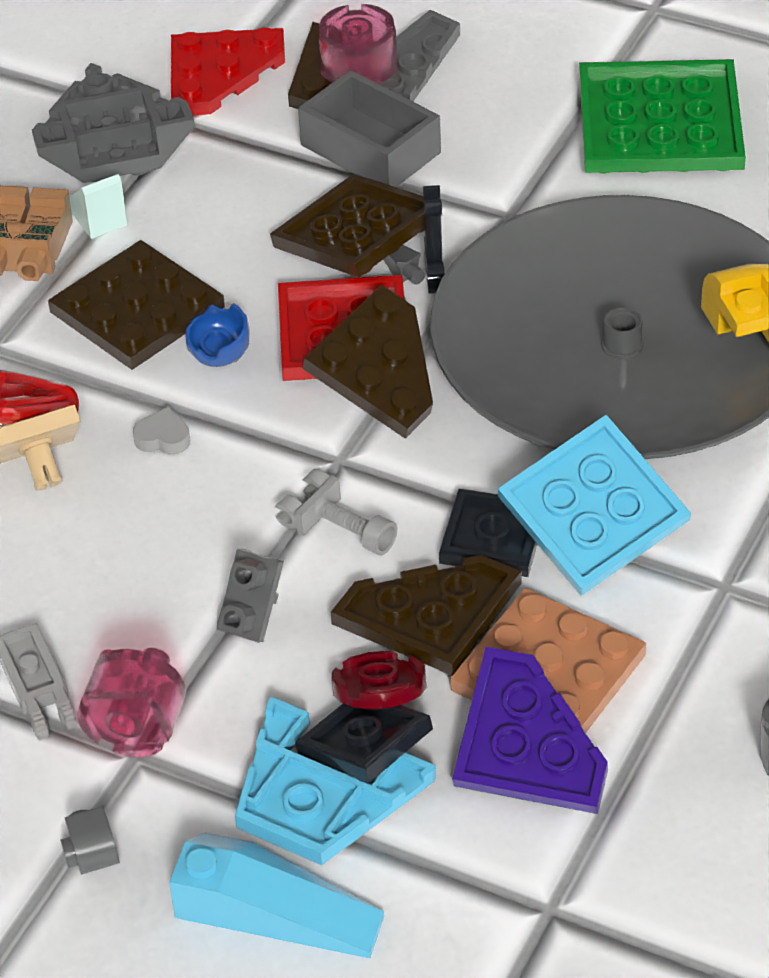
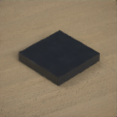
M458 489L439 550V564L460 566L463 565V558L483 555L522 571V577H529L538 544L498 497V494Z
M342 704L298 739L295 744L298 754L370 783L432 731L433 726L430 715L402 705L392 708L364 709Z

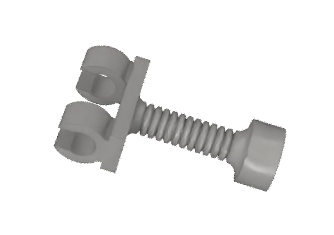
M320 469L311 470L302 479V481L310 483L303 490L306 496L309 497L304 504L296 497L286 495L274 506L283 510L276 516V519L286 528H296L298 533L305 535L321 518H324L362 536V546L379 556L386 554L390 550L397 536L398 528L395 522L380 515L374 516L369 521L336 505L341 499L339 479L334 476L330 478Z

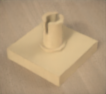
M75 405L0 427V464L25 456L35 484V490L46 489L48 482L50 487L60 484L63 480L59 475L50 448L74 441L80 424V418Z

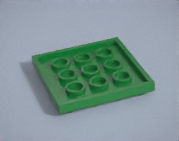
M734 59L579 62L585 173L745 170L746 156Z

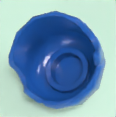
M234 303L231 304L229 309H221L215 305H210L202 315L195 317L186 328L187 350L200 363L211 367H222L237 362L249 346L250 329L247 315Z

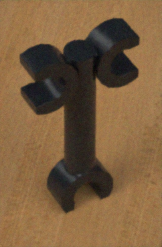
M440 185L423 186L425 217L424 256L428 294L436 293L445 275L444 263L442 261V201L440 199Z

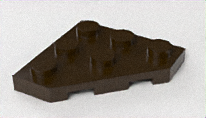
M380 285L304 358L303 369L405 439L431 414L433 398L416 309L383 285Z
M483 555L463 558V565L438 570L435 564L400 572V578L380 583H375L373 578L355 581L332 609L331 624L404 656H414L423 664L453 676L522 584V571Z

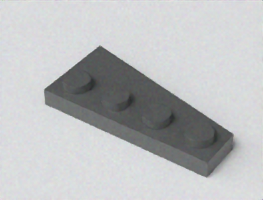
M429 10L356 68L354 72L414 102L459 38L460 23Z

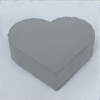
M169 406L140 420L133 427L134 444L139 450L144 452L161 450L166 454H179L188 449L190 445L188 426Z

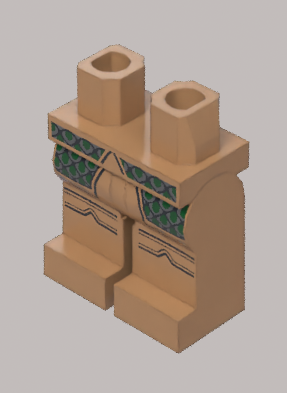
M0 185V276L3 275L4 271H15L25 281H39L43 273L53 274L56 267L55 260L59 257L73 222L69 190L33 188L29 197L28 187Z

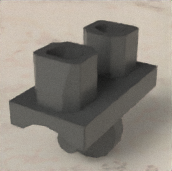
M243 548L236 550L217 630L257 643L264 642L272 606L277 603L279 596L276 591L284 561L262 556Z

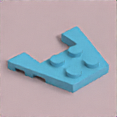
M271 697L265 709L266 718L263 728L259 730L257 737V749L252 766L248 768L235 813L236 828L319 865H323L431 785L436 779V765L404 753L379 774L372 785L292 752L291 749L294 747L295 742L298 741L310 725L309 712Z

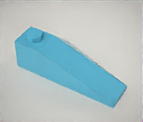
M203 833L185 841L169 881L174 915L177 919L365 958H371L384 919V911L253 842L210 833Z

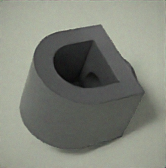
M103 806L90 810H78L64 817L69 837L60 839L68 868L78 866L80 874L83 875L120 863Z

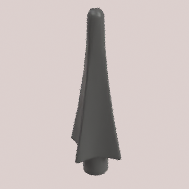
M402 245L398 251L383 259L392 275L403 276V282L409 280L412 284L417 285L425 278V272L418 266L421 253Z

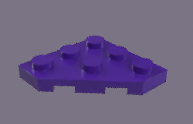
M485 647L452 777L454 787L598 814L608 773V761L598 747L593 745L582 729L580 721L561 694L557 693L548 681L542 667L533 655Z

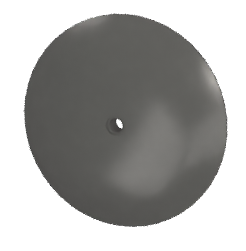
M603 195L581 197L541 206L514 216L493 227L464 249L450 265L439 284L432 305L431 338L433 350L448 382L467 404L496 426L536 445L555 450L607 415L644 459L672 457L713 447L744 434L769 418V343L762 331L736 337L733 331L717 335L701 308L703 281L708 273L745 264H769V241L744 224L723 214L697 205L658 197Z

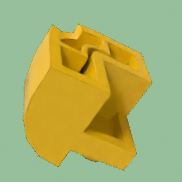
M745 264L708 273L704 278L701 308L717 335L733 331L735 336L739 337L762 331L769 343V264Z

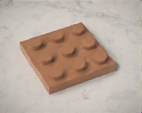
M524 588L450 678L451 691L470 700L473 699L485 647L533 655L542 667L548 681L556 692L561 694L586 733L645 657L646 642L530 589Z

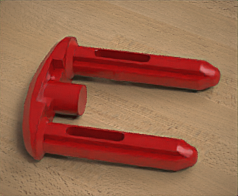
M0 370V425L17 423L75 405L78 413L79 399L71 386L35 376Z

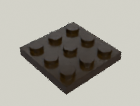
M352 174L270 233L273 247L359 278L370 272L375 265L387 256L398 251L403 244L418 233L425 231L423 196Z
M139 240L48 300L50 313L131 370L185 335L186 328L195 317L202 315L210 305H215L221 309L225 308L224 295L142 240Z

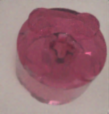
M361 4V10L349 11V5H345L329 11L320 20L321 74L324 78L334 82L352 70L380 84L397 72L396 28L394 19L388 11L370 4Z
M146 648L144 651L135 649H107L100 652L77 711L78 724L89 739L98 744L100 738L114 744L112 752L129 757L152 756L162 750L163 745L167 741L169 742L186 697L184 680L178 671L169 664L170 657L167 653L157 648Z

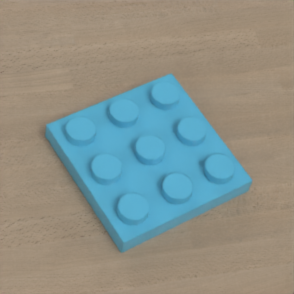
M607 415L498 488V497L580 596L690 521L691 512Z

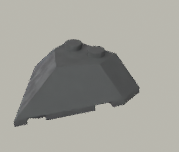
M90 63L85 69L86 77L82 81L73 82L50 108V118L45 123H37L32 129V136L39 157L83 183L98 182L117 174L119 176L127 174L143 175L150 170L162 168L195 127V122L186 100L178 97L172 100L160 97V90L118 73L112 76L102 73L101 66Z

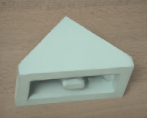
M119 174L82 187L69 196L73 216L91 239L127 226L122 181Z

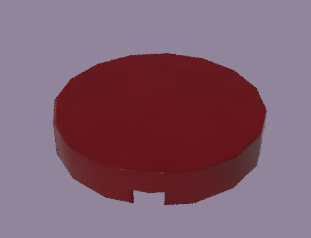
M392 651L367 652L352 656L343 661V669L340 670L335 667L331 672L333 696L340 703L355 708L382 709L407 704L420 697L427 688L425 665L411 655H408V661L399 660L398 654Z

